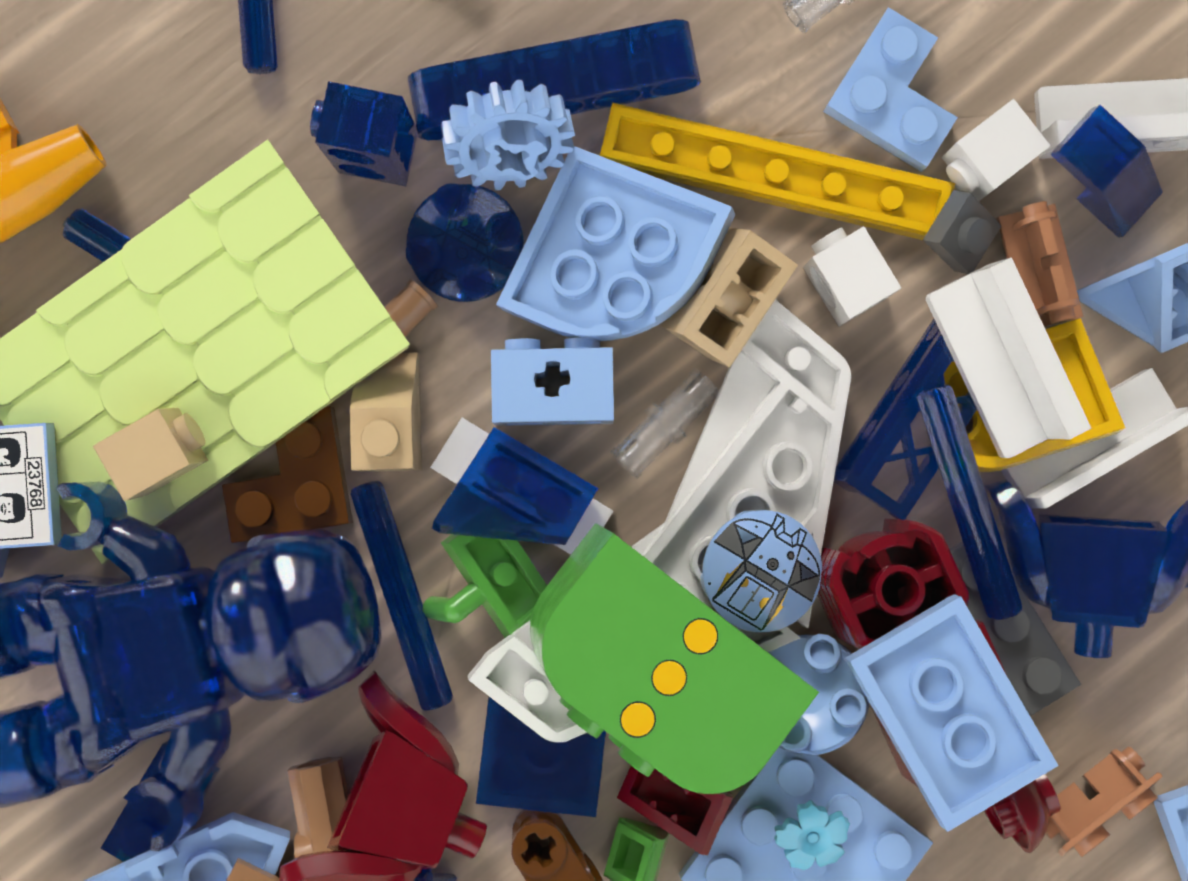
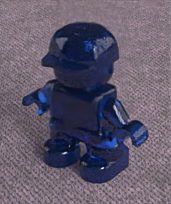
M100 481L62 483L56 487L62 499H82L90 509L91 521L86 532L64 534L58 547L71 551L103 546V555L125 572L131 580L81 574L64 576V574H35L19 580L0 583V680L31 671L36 666L55 665L62 691L61 695L49 701H34L0 711V808L13 807L47 798L64 788L89 783L113 767L114 763L124 759L153 737L170 731L168 743L158 766L160 772L132 787L123 797L134 805L148 796H155L164 802L169 811V824L153 833L150 842L151 851H160L172 845L189 832L200 820L204 807L203 794L199 787L230 746L232 734L230 706L239 702L244 695L258 702L278 701L286 698L292 703L308 702L331 693L358 678L378 657L382 639V628L377 595L362 555L356 546L344 535L325 529L291 530L269 535H258L247 543L246 548L240 549L222 559L214 571L205 566L192 568L185 548L175 535L132 516H127V505L120 493L112 485Z

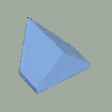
M1188 243L1077 290L1079 301L1152 345L1160 353L1187 343Z

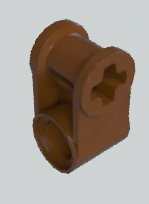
M532 805L524 808L516 816L512 826L511 855L515 865L526 881H603L596 866L586 852L581 850L562 817L555 809L546 805ZM536 833L541 840L549 837V845L542 848L537 841L528 844V835Z

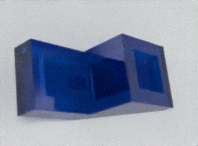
M1101 105L1091 108L1050 154L1086 187L1077 200L1118 238L1124 237L1163 193L1145 145Z

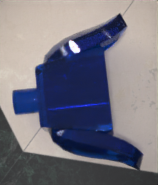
M1005 479L985 485L997 508L1010 568L1018 587L1030 601L1049 608L1052 620L1075 623V654L1090 658L1111 657L1114 626L1144 627L1148 615L1163 612L1177 600L1188 583V500L1175 511L1165 527L1158 521L1039 514L1037 525L1032 508L1025 496L1009 480Z

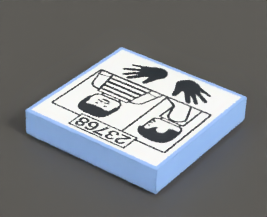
M54 423L0 426V549L62 544Z

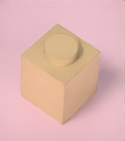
M179 408L157 409L93 445L124 501L146 496L209 461L201 448L206 442L200 427L189 414L184 413L182 415Z

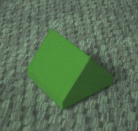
M619 817L603 876L612 881H657L669 833L656 826Z

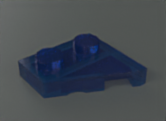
M493 427L437 514L431 529L442 534L566 545L599 488Z

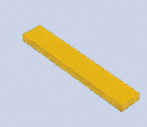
M613 102L600 156L656 178L919 240L924 239L955 187L953 182Z

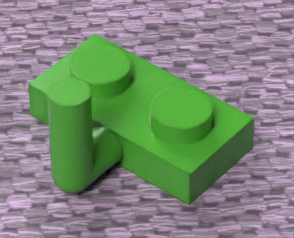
M486 508L441 542L468 585L451 598L439 596L427 598L423 604V613L431 620L458 623L483 605L501 634L506 638L531 620L534 606L541 593L547 587V584L497 508Z

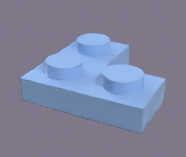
M888 7L823 112L922 172L927 168L958 118L908 87L938 37Z

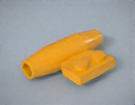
M1 98L0 244L52 214L107 166L98 146L79 124L17 147V134L20 132Z

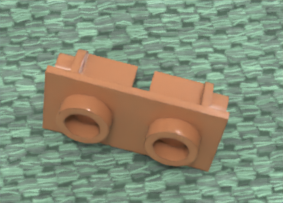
M1047 201L1037 202L1023 207L1021 212L997 217V221L1001 225L999 230L1006 258L1012 257L1044 327L1083 318L1056 205H1047Z
M1128 746L1122 752L1117 749L1112 750L1106 758L1082 776L1098 794L1093 799L1089 800L1074 782L1057 795L1061 810L1049 816L1045 834L1050 839L1060 834L1067 842L1058 851L1061 857L1073 848L1083 857L1110 836V833L1103 827V824L1120 811L1131 820L1158 798L1150 788L1163 776L1157 772L1150 779L1146 780L1139 772L1146 765L1138 753Z

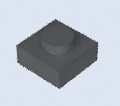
M953 190L923 241L951 269L956 272L969 274L974 272L1001 225L971 193Z

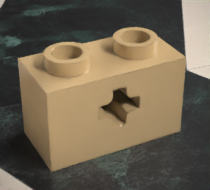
M729 228L703 283L681 309L664 321L662 327L706 358L730 368L798 265L753 231Z

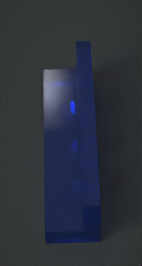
M934 318L836 466L833 481L848 492L861 494L894 518L901 520L907 518L977 410L969 391L966 395L952 398L947 396L943 374L954 360ZM934 390L936 401L925 403ZM960 404L951 417L949 406ZM937 408L941 434L934 445L915 448L910 424L918 412ZM901 440L903 451L892 453ZM927 454L918 467L916 456ZM905 459L909 483L898 500L895 501L874 487L872 482L885 463Z

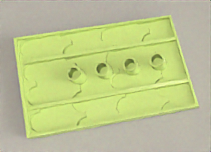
M267 139L191 193L189 199L128 241L123 246V249L36 310L37 313L0 338V420L4 426L54 423L59 504L101 564L105 565L408 349L410 343L392 320L385 307L360 271L355 267L351 258ZM179 408L182 415L184 413L189 414L196 421L204 435L206 443L201 448L209 461L146 496L124 501L93 445L157 409Z

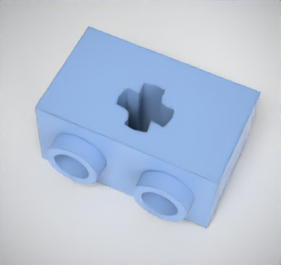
M584 337L564 339V348L541 349L539 339L521 338L505 340V349L491 350L492 423L495 426L613 424V347L600 348V341ZM550 367L560 368L561 377H570V384L560 386L559 396L555 397L546 396L547 391L545 387L537 388L536 385L537 379L547 377L548 368Z

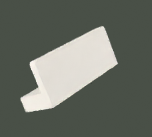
M1188 78L1046 86L1039 88L1034 94L1037 129L1051 145L1039 155V159L1188 150Z
M1012 257L988 264L926 296L928 307L1001 458H1012L1047 439L1070 440L1091 429Z
M1153 368L1142 370L1110 389L1125 425V429L1120 433L1001 470L1023 508H1047L1188 426V407L1177 409Z

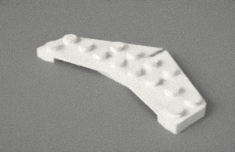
M776 299L727 371L665 522L631 546L717 614L719 613L714 609L707 594L703 591L700 576L703 569L704 556L711 539L725 523L733 519L737 514L750 510H770L783 513L801 523L808 530L817 544L820 556L823 546L851 382V370L846 359ZM812 605L797 620L798 623L806 628L809 627ZM529 620L511 635L489 649L468 674V680L544 739L552 742H566L587 732L566 715L569 710L560 703L561 696L551 685L538 661L531 642V620ZM733 625L767 652L800 639L788 627L771 632H752Z

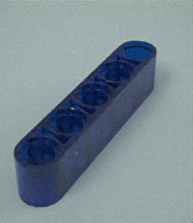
M681 19L665 20L430 66L412 72L407 77L417 134L421 140L427 141L442 140L441 124L442 121L451 120L449 108L452 104L467 107L466 93L472 90L483 96L490 93L489 86L493 82H497L502 91L511 90L516 80H523L524 90L527 92H531L535 87L543 84L547 88L548 98L559 94L563 97L565 109H569L571 115L609 108L612 106V102L624 105L675 95L691 90L701 83L690 24L688 21Z

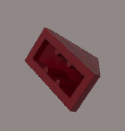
M630 766L617 799L699 854L708 856L733 796L730 791L720 794L692 792L675 784L656 769L647 777Z

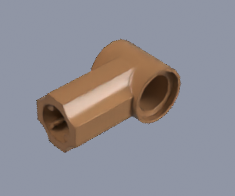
M325 757L292 766L287 770L298 832H296L294 837V859L305 854L333 851L327 848L349 796L342 757Z

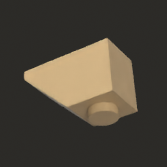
M418 352L399 354L353 387L350 404L352 471L422 470Z

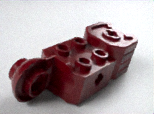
M885 518L883 531H871L856 535L842 544L837 551L822 548V573L817 596L835 636L853 647L863 648L953 594L961 596L968 607L969 592L943 535L923 523ZM890 576L892 577V583L885 587L887 597L884 598L882 596V585L884 580ZM975 620L1005 672L984 623ZM873 710L901 775L917 786ZM1044 774L985 809L984 812L1000 837L1007 839L1012 836L1024 852L1031 854L1045 836L1049 816L1060 812L1061 808L1057 794L1050 780Z

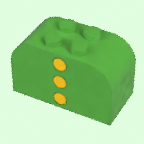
M597 523L593 525L541 593L532 612L530 622L532 646L551 685L561 696L560 703L569 710L566 715L580 728L597 739L603 731L610 734L608 738L620 748L618 754L643 775L649 777L654 769H656L675 784L692 792L720 794L737 789L752 780L763 769L819 693L626 542Z

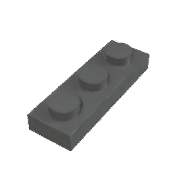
M978 531L950 548L949 550L969 592L968 609L974 620L984 623L1005 672L1029 715H1034L1082 685L987 532Z

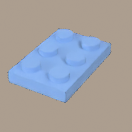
M951 595L844 658L939 825L947 832L1059 766L961 596Z

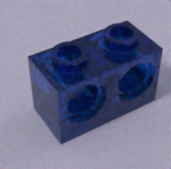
M328 81L324 100H316L311 114L310 133L312 137H316L315 143L340 174L406 187L418 129L403 96Z

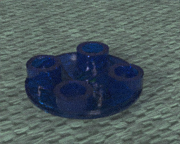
M448 183L441 186L436 192L425 199L415 211L407 232L406 259L422 284L436 295L451 301L474 302L486 299L505 287L524 247V236L518 216L510 204L499 194L482 186L475 187L472 184Z

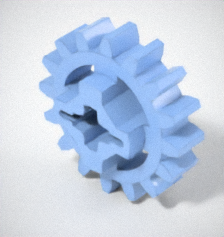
M516 80L511 90L502 91L497 82L490 83V93L481 96L472 90L466 93L468 106L452 104L449 108L451 120L442 121V142L446 164L454 166L457 178L466 177L471 174L472 186L479 187L487 180L493 181L495 190H501L505 186L506 181H514L519 188L525 187L526 180L533 177L545 180L547 178L546 167H563L565 165L563 154L571 153L574 150L572 137L575 136L570 110L565 109L563 97L560 94L548 98L547 88L543 84L538 85L531 92H527L524 90L523 80Z

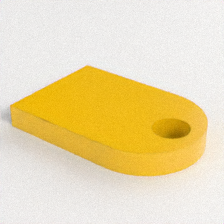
M1081 318L1045 330L1091 429L1070 440L1047 439L1012 458H1001L953 360L936 376L924 402V424L935 448L950 462L964 469L976 472H996L1115 435L1124 430L1125 425ZM953 406L965 409L973 420L972 431L963 436L950 434L941 423L942 411Z

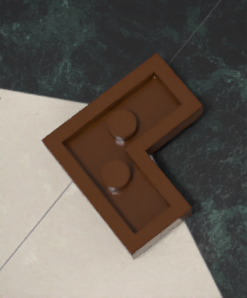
M331 406L323 408L276 442L281 475L222 485L231 543L353 523L335 408Z

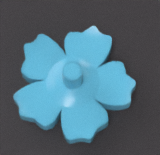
M809 800L805 804L797 805L799 822L793 818H786L783 824L774 827L776 832L774 836L775 842L778 846L785 848L784 854L790 866L806 870L813 865L815 860L820 867L838 861L845 853L841 844L847 840V831L850 823L848 818L843 816L842 811H837L828 816L825 807L817 806L812 800Z

